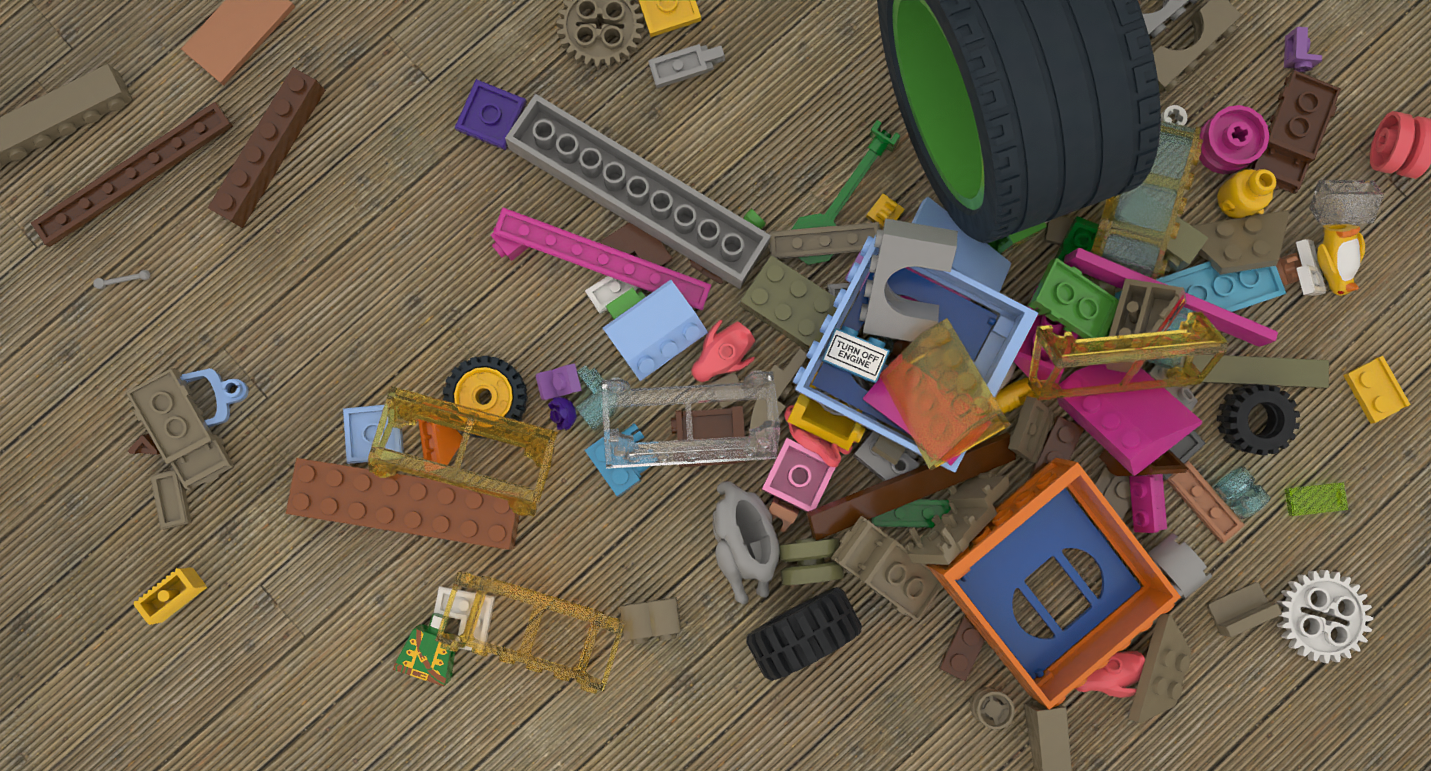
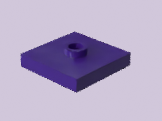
M476 79L455 125V130L506 151L508 145L505 137L522 114L527 101L525 98Z

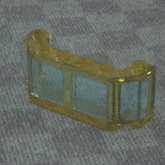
M1161 121L1158 151L1146 180L1136 189L1107 199L1091 253L1156 280L1157 276L1163 277L1168 260L1163 258L1169 240L1176 239L1180 223L1175 222L1177 214L1183 215L1188 199L1182 197L1184 189L1190 190L1195 174L1190 173L1191 165L1197 166L1201 155L1203 139H1200L1201 127L1191 128Z

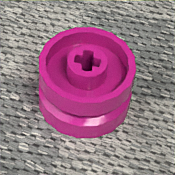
M1241 105L1228 106L1216 113L1198 131L1195 140L1196 154L1201 163L1212 172L1223 175L1236 173L1257 160L1266 150L1269 141L1268 126L1263 117L1252 108Z

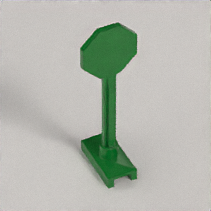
M877 120L871 128L870 138L873 140L867 147L868 152L825 214L819 213L799 217L791 230L836 226V223H834L835 218L878 156L881 157L886 149L891 152L894 151L899 143L900 135L895 133L892 137L885 130L881 132L882 123ZM834 254L797 258L807 265L830 261Z

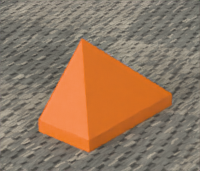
M439 413L419 417L418 422L425 471L432 472L446 468L465 438Z

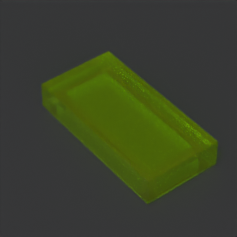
M1344 482L1285 489L1289 516L1348 510Z

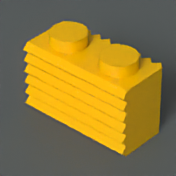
M176 568L175 572H171V575H167L166 579H162V582L157 583V586H153L152 590H148V593H144L143 597H139L137 601H134V606L149 625L162 623L205 590L207 586L194 568Z

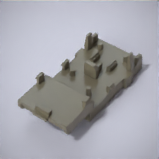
M171 368L129 390L126 394L135 408V411H133L138 421L143 422L165 463H171L184 488L189 491L204 482L208 484L220 478L219 474L229 470L234 465L223 447V444H225L223 439L218 438L217 434L211 433L202 417L203 411L201 408H197L191 398L192 392L187 381L181 380L182 374L179 370Z
M980 473L978 476L967 479L957 490L954 485L950 486L948 492L951 496L948 498V504L951 510L947 514H943L941 516L942 519L935 515L932 518L935 526L921 538L914 527L909 530L916 544L913 546L912 542H909L905 546L909 552L907 555L911 562L949 565L998 514L993 503L1010 487L1007 476Z
M860 516L851 530H847L840 540L841 545L831 557L847 573L853 574L871 587L877 595H881L891 602V607L917 622L943 587L926 566L927 564L912 563L907 555L909 552L905 547L862 516Z

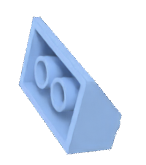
M672 280L663 284L602 328L640 381L708 333L695 311Z

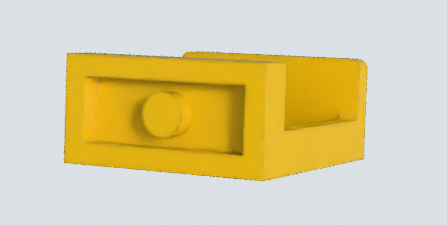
M816 372V374H815V376H814V378H813V380H812V382H811V384H810V387L813 388V389H815L816 387L813 386L812 383H813V381H814V379H815V377H816V375H817L818 372ZM801 393L787 422L832 444L834 443L849 451L854 441L860 442L866 429L861 424L845 416L831 414L818 402ZM830 394V395H827V396H829V397H831V398H833V399H836V398H834L833 395H831V394ZM840 400V403L848 406L846 402Z

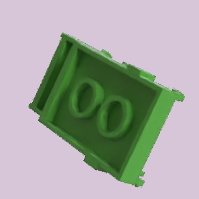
M1058 258L1050 260L1028 306L1038 312V315L1045 314L1053 322L1058 321L1065 326L1063 329L1068 333L1073 331L1087 340L1085 350L1091 354L1096 352L1103 357L1119 300L1081 275L1082 272L1076 267H1069Z

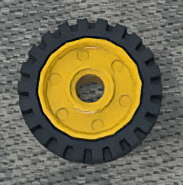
M489 356L472 357L468 361L461 362L458 368L455 367L451 371L452 375L447 377L445 381L447 383L446 387H443L444 398H442L445 413L450 418L451 423L463 433L475 438L491 439L505 435L508 431L513 430L515 425L521 421L522 415L527 408V389L521 375L506 361ZM489 390L492 394L491 401L482 405L479 401L480 394L483 391Z

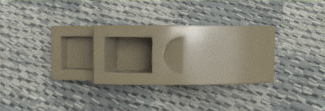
M802 349L797 351L784 371L774 365L759 391L749 428L748 450L751 453H754L756 449L762 451L770 440V437L767 436L772 426L777 429L785 419L783 411L786 406L780 403L778 399L780 397L784 400L794 387L790 384L791 380L801 366L806 369L809 364L806 362L807 353Z

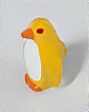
M1323 225L1324 239L1323 243L1318 247L1317 261L1332 293L1339 296L1347 295L1359 289L1354 282V277L1365 254V241L1363 235L1359 233L1360 227L1356 225Z

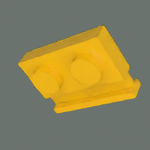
M1383 356L1377 357L1343 375L1370 424L1377 423L1400 411V409L1411 405Z

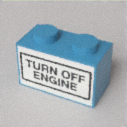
M843 326L841 330L835 328L822 362L875 384L890 351L884 348L886 343L869 337L868 341L857 337L858 331Z

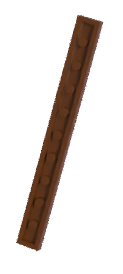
M1060 416L1056 417L1045 440L1038 462L1033 465L1026 482L1054 458L1070 460L1084 428ZM963 614L938 668L966 682L985 639L965 614Z

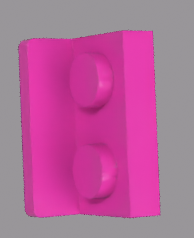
M1163 474L1129 476L1134 532L1157 533L1159 530L1167 529Z

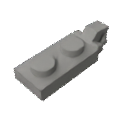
M698 44L650 59L648 63L656 88L658 89L708 73V71L714 69L713 65L725 61V55L722 46L708 49L707 45L700 46Z

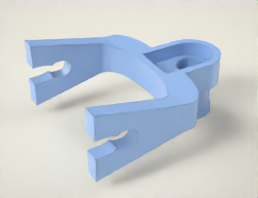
M210 368L182 374L180 377L181 380H185L187 383L202 378H207L211 383L216 397L217 411L213 418L204 420L208 428L227 422L230 416L229 405L243 401L249 392L248 386L239 379L223 381L219 373ZM234 385L238 386L237 390L231 394V387Z

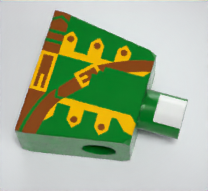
M433 613L429 626L424 624L416 626L406 641L394 664L393 670L443 687L449 683L452 678L457 642L456 635L445 632L449 617Z

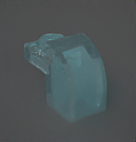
M585 365L577 373L593 394L575 408L591 429L596 431L616 413L619 395L612 381H609L602 387L601 383L604 379L595 368L589 370Z

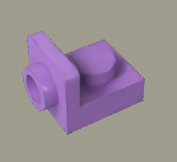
M1296 27L1285 36V68H1294L1298 72H1307L1322 62V55L1307 54L1310 48L1308 27Z
M575 364L565 365L536 374L542 400L582 391Z

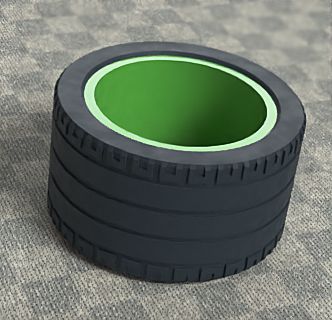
M877 0L885 58L894 93L910 140L938 199L952 220L966 235L979 242L990 243L1136 189L1146 180L1158 151L1161 106L1154 54L1138 0Z

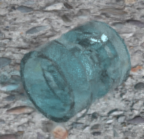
M1241 466L1227 474L1214 487L1225 501H1231L1230 507L1240 519L1252 516L1261 510L1271 499L1261 485H1254L1255 478L1245 466Z

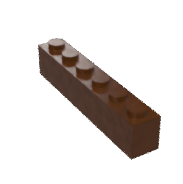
M292 67L209 204L208 209L237 226L244 227L326 91L316 79Z

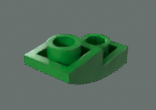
M1076 216L1055 258L1064 262L1065 256L1077 248L1090 252L1102 233V225Z

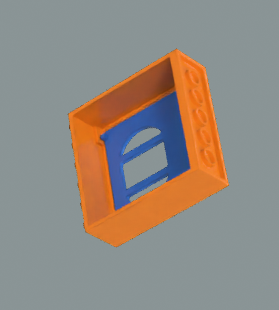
M1054 458L995 508L998 514L949 565H926L1026 693L1049 710L1063 703L1068 693L1074 688L1084 685L1088 676L1095 670L1105 667L1109 662V658L1116 652L1127 648L1136 635L1148 630L1157 617L1169 612L1174 607V603L1181 598L1080 464L1061 458ZM1065 487H1067V489L1070 491V493L1073 495V497L1077 500V502L1080 504V506L1083 508V510L1087 513V515L1090 517V519L1093 521V523L1097 526V528H1095V526L1092 524V522L1089 520V518L1085 515V513L1082 511V509L1079 507V505L1076 503V501L1072 498V496L1069 494V492L1066 490ZM1107 542L1110 543V545L1113 547V549L1120 556V558L1123 560V562L1130 569V571L1133 573V575L1136 577V579L1140 582L1142 586H1140L1139 583L1135 580V578L1132 576V574L1125 567V565L1122 563V561L1115 554V552L1112 550V548L1109 546ZM1062 549H1080L1088 553L1095 560L1102 576V589L1099 598L1095 596L1062 553ZM1052 556L1090 603V607L1063 630L1024 581ZM1016 588L1019 589L1053 633V637H1035L1026 633L1015 619L1012 606Z

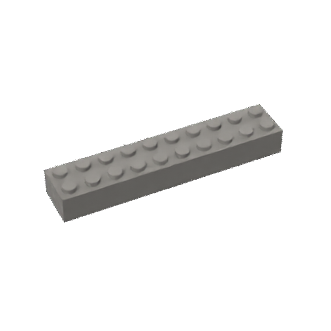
M537 94L533 96L505 137L509 150L738 289H741L769 245L771 235Z

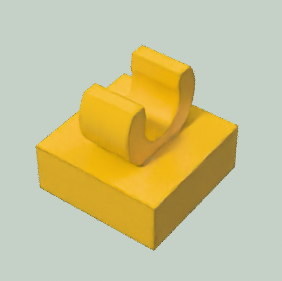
M882 194L868 212L866 218L873 223L879 222V227L883 229L885 218L898 220L905 209L885 194Z

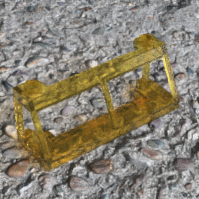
M1202 311L1188 313L1186 321H1181L1179 330L1075 339L1071 332H1065L1064 336L1054 334L1051 325L1037 326L1028 385L1037 400H1051L1054 398L1201 384L1226 353L1229 342ZM1042 347L1055 365L1047 380H1038L1037 378ZM1216 353L1202 372L1193 364L1194 355ZM1185 356L1183 367H1174L1167 370V379L1129 383L1145 360ZM1135 361L1119 384L1061 389L1054 382L1063 368Z
M391 386L368 456L369 472L381 478L394 476L397 470L508 500V505L515 514L535 517L553 462L558 432ZM387 417H388V424H387L386 429H385V431H384V434H383V436H382V433H383V430H384V427H385V424H386V420H387ZM420 419L463 431L464 434L454 466L386 449L385 447L393 427L402 430V427L405 425L415 426L417 420ZM470 433L525 448L524 456L531 458L536 463V466L541 468L536 487L532 489L460 469Z

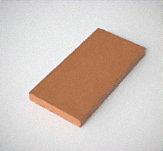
M225 0L186 42L181 50L224 86L290 14L295 5L289 0Z

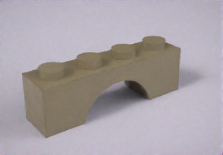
M1210 0L1191 19L1194 28V41L1191 47L1184 50H1172L1160 46L1153 53L1159 93L1163 89L1169 92L1180 81L1177 76L1182 71L1188 74L1199 63L1196 58L1201 53L1207 56L1219 45L1215 41L1221 35L1226 38L1238 27L1235 22L1242 14L1228 0Z

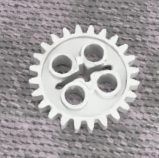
M1320 570L1319 574L1316 571H1308V577L1306 575H1297L1299 583L1289 581L1288 584L1292 590L1281 591L1286 597V601H1277L1280 606L1284 607L1283 611H1281L1282 615H1279L1283 617L1284 621L1278 623L1277 627L1286 628L1287 630L1281 637L1292 639L1288 647L1293 649L1299 648L1297 654L1300 656L1308 655V660L1317 661L1319 659L1320 662L1329 663L1330 659L1334 662H1340V655L1344 658H1351L1349 649L1359 652L1360 648L1357 642L1367 643L1368 641L1362 635L1363 631H1372L1371 628L1365 625L1366 621L1373 620V617L1365 615V611L1371 609L1372 606L1362 603L1366 599L1367 594H1357L1360 585H1349L1351 578L1345 576L1340 578L1339 572H1331L1329 574L1328 570ZM1315 591L1318 598L1317 602L1313 605L1310 598L1311 594ZM1341 600L1345 605L1342 613L1338 610V604ZM1305 607L1312 611L1322 612L1328 616L1344 619L1348 624L1345 626L1335 621H1328L1325 618L1301 612L1300 609ZM1306 619L1310 621V629L1307 632L1303 628V623ZM1333 628H1336L1338 632L1337 638L1333 641L1331 631Z

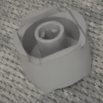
M1172 533L1148 552V555L1181 598L1186 599L1211 579L1212 574L1203 572L1207 568L1204 562L1185 542L1181 545L1174 540L1178 536Z

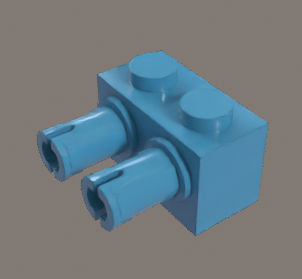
M635 423L616 437L607 434L585 449V452L617 497L622 496L642 481L640 474L660 461L657 454L648 458L655 452L651 445L632 460L625 458L624 451L644 438V435L641 431H638L639 428Z

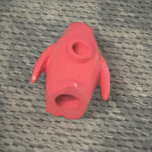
M722 320L714 324L706 335L699 359L693 364L691 369L693 377L703 383L719 374L740 371L753 362L754 356L741 361L756 342L748 328L737 321L717 333Z
M1137 650L1116 652L1109 658V662L1105 667L1095 670L1087 677L1088 679L1084 685L1075 689L1079 692L1100 691L1118 698L1134 696L1137 689L1127 687L1139 682L1145 658Z

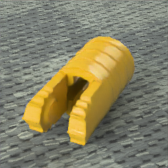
M1025 377L1002 388L992 406L988 409L991 416L995 419L1024 405L1026 397L1036 398L1034 380Z

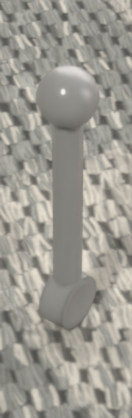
M141 270L138 274L104 280L97 278L94 280L93 285L95 288L102 290L106 285L136 279L148 280L151 274L148 270Z

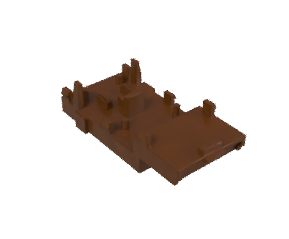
M1294 70L1289 77H1286L1284 82L1286 86L1279 94L1278 100L1280 102L1276 113L1271 116L1267 148L1253 162L1251 169L1269 170L1276 177V190L1280 188L1296 194L1301 188L1309 164L1316 158L1329 120L1335 115L1337 109L1335 104L1341 88Z

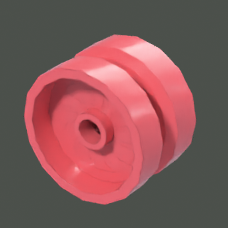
M1392 111L1384 117L1375 132L1370 150V165L1376 171L1389 174L1396 171L1397 175L1416 179L1422 176L1431 164V119L1420 116L1413 118L1410 114Z

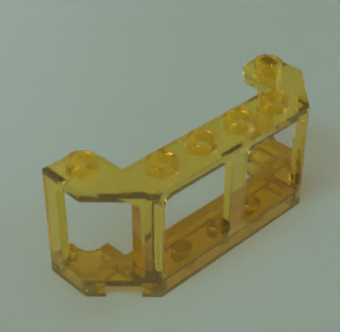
M459 571L457 572L435 641L441 642L440 647L449 651L457 652L458 648L468 646L472 647L471 652L477 655L488 656V653L499 656V661L515 665V662L518 661L527 664L526 669L542 673L543 669L554 672L553 677L560 680L569 681L570 677L575 678L576 682L581 684V690L597 694V690L603 692L605 690L625 621L603 615V612L501 580L487 576L479 577L468 572ZM459 586L477 589L463 634L444 633ZM487 592L533 605L519 650L507 649L477 640L474 637V631ZM545 609L590 622L576 667L570 668L534 657L531 654ZM600 627L616 633L602 680L589 675L586 671Z

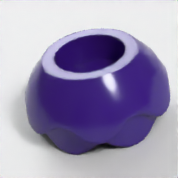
M564 397L553 398V401L548 403V407L551 409L550 418L557 424L558 430H569L577 418L574 405Z

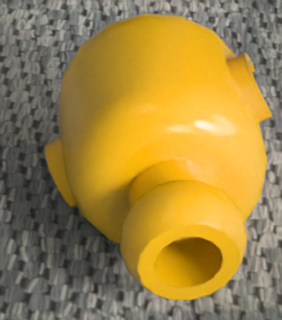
M1266 169L1242 170L1226 180L1219 188L1217 195L1218 206L1224 214L1234 219L1250 217L1254 214H1263L1264 208L1273 199L1276 177Z

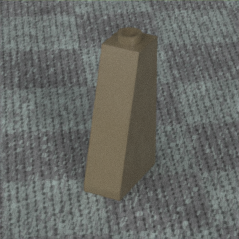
M1039 702L1025 703L1024 709L1034 771H1072L1066 707L1058 705L1049 710Z

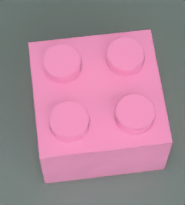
M786 438L761 490L808 512L817 508L836 467L828 466L817 453Z

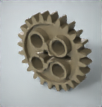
M634 0L563 1L567 10L561 9L558 11L562 19L556 20L557 27L561 28L557 31L559 38L563 39L560 42L562 48H568L566 51L568 57L575 55L577 64L584 59L587 69L592 63H595L597 71H599L601 65L605 63L608 70H611V62L615 61L620 67L621 57L630 60L629 50L633 52L638 51L637 45L634 42L642 43L643 41L642 36L638 33L644 32V25L640 24L644 21L643 14H637L640 11V5H633ZM586 9L594 10V13L590 16L582 15V12ZM613 10L622 12L620 16L615 18L608 16ZM600 23H604L602 29H597ZM584 35L593 36L589 42L580 41V38ZM611 36L620 38L615 44L606 42Z

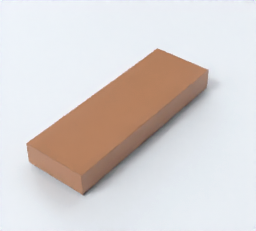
M1186 461L1184 464L1189 468L1187 472L1172 474L1166 481L1220 543H1225L1245 525L1189 461Z

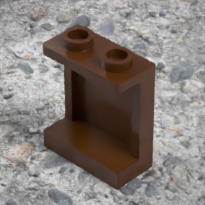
M743 406L697 411L679 410L676 411V417H671L672 434H677L678 445H673V461L679 462L680 468L743 464L747 462Z

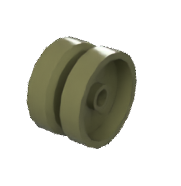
M814 538L795 540V543L781 544L779 560L783 562L797 561V565L784 567L780 571L782 585H799L843 579L844 570L841 565L835 561L824 562V558L832 557L840 546V539L830 538L816 541Z

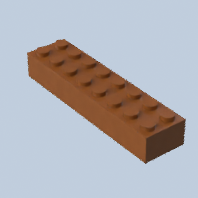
M296 458L286 514L511 550L515 548L524 494Z

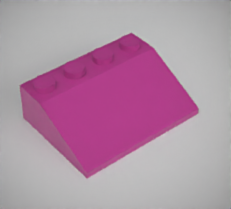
M1102 360L1075 371L1058 384L1056 389L1054 388L1059 406L1133 476L1141 472L1202 424L1201 419L1142 368H1140L1137 374L1109 370L1106 367L1105 361Z

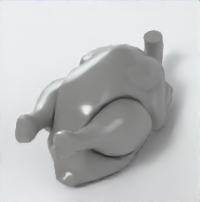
M723 481L717 486V491L721 495L725 494V499L720 500L716 504V510L712 515L713 533L718 543L715 550L716 561L720 570L731 584L735 600L740 604H746L749 599L744 590L742 578L757 579L756 594L761 597H767L769 595V581L772 580L779 561L780 545L772 525L773 516L756 493L744 491L732 482Z

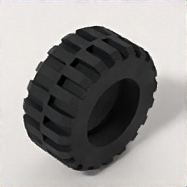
M836 587L816 595L764 623L747 635L746 643L763 676L773 681L797 672L843 647L861 633L862 624L845 592Z

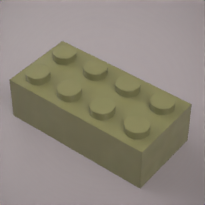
M772 255L740 301V307L807 351H809L814 340L820 343L824 335L820 332L824 320L828 314L834 316L837 310L833 306L836 297ZM850 307V309H849V311H848V313H847V315H846V317H845L844 321L842 322V324H841V326H840L839 329H841L843 323L845 322V320H846V318H847V316H848V314H849V312H850V310H851V307Z

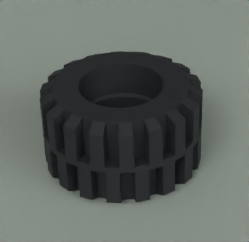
M1245 384L1243 387L1232 389L1233 394H1226L1223 398L1226 403L1219 405L1218 409L1222 410V414L1217 415V421L1222 423V426L1218 427L1219 433L1226 434L1223 437L1224 441L1231 443V447L1236 450L1257 455L1279 453V448L1286 449L1289 446L1288 440L1294 441L1297 436L1293 433L1294 429H1299L1300 423H1296V418L1300 417L1299 411H1294V407L1297 404L1295 400L1288 399L1290 394L1286 391H1280L1279 387L1264 384ZM1260 403L1266 409L1268 420L1263 431L1254 435L1248 425V416L1252 408Z

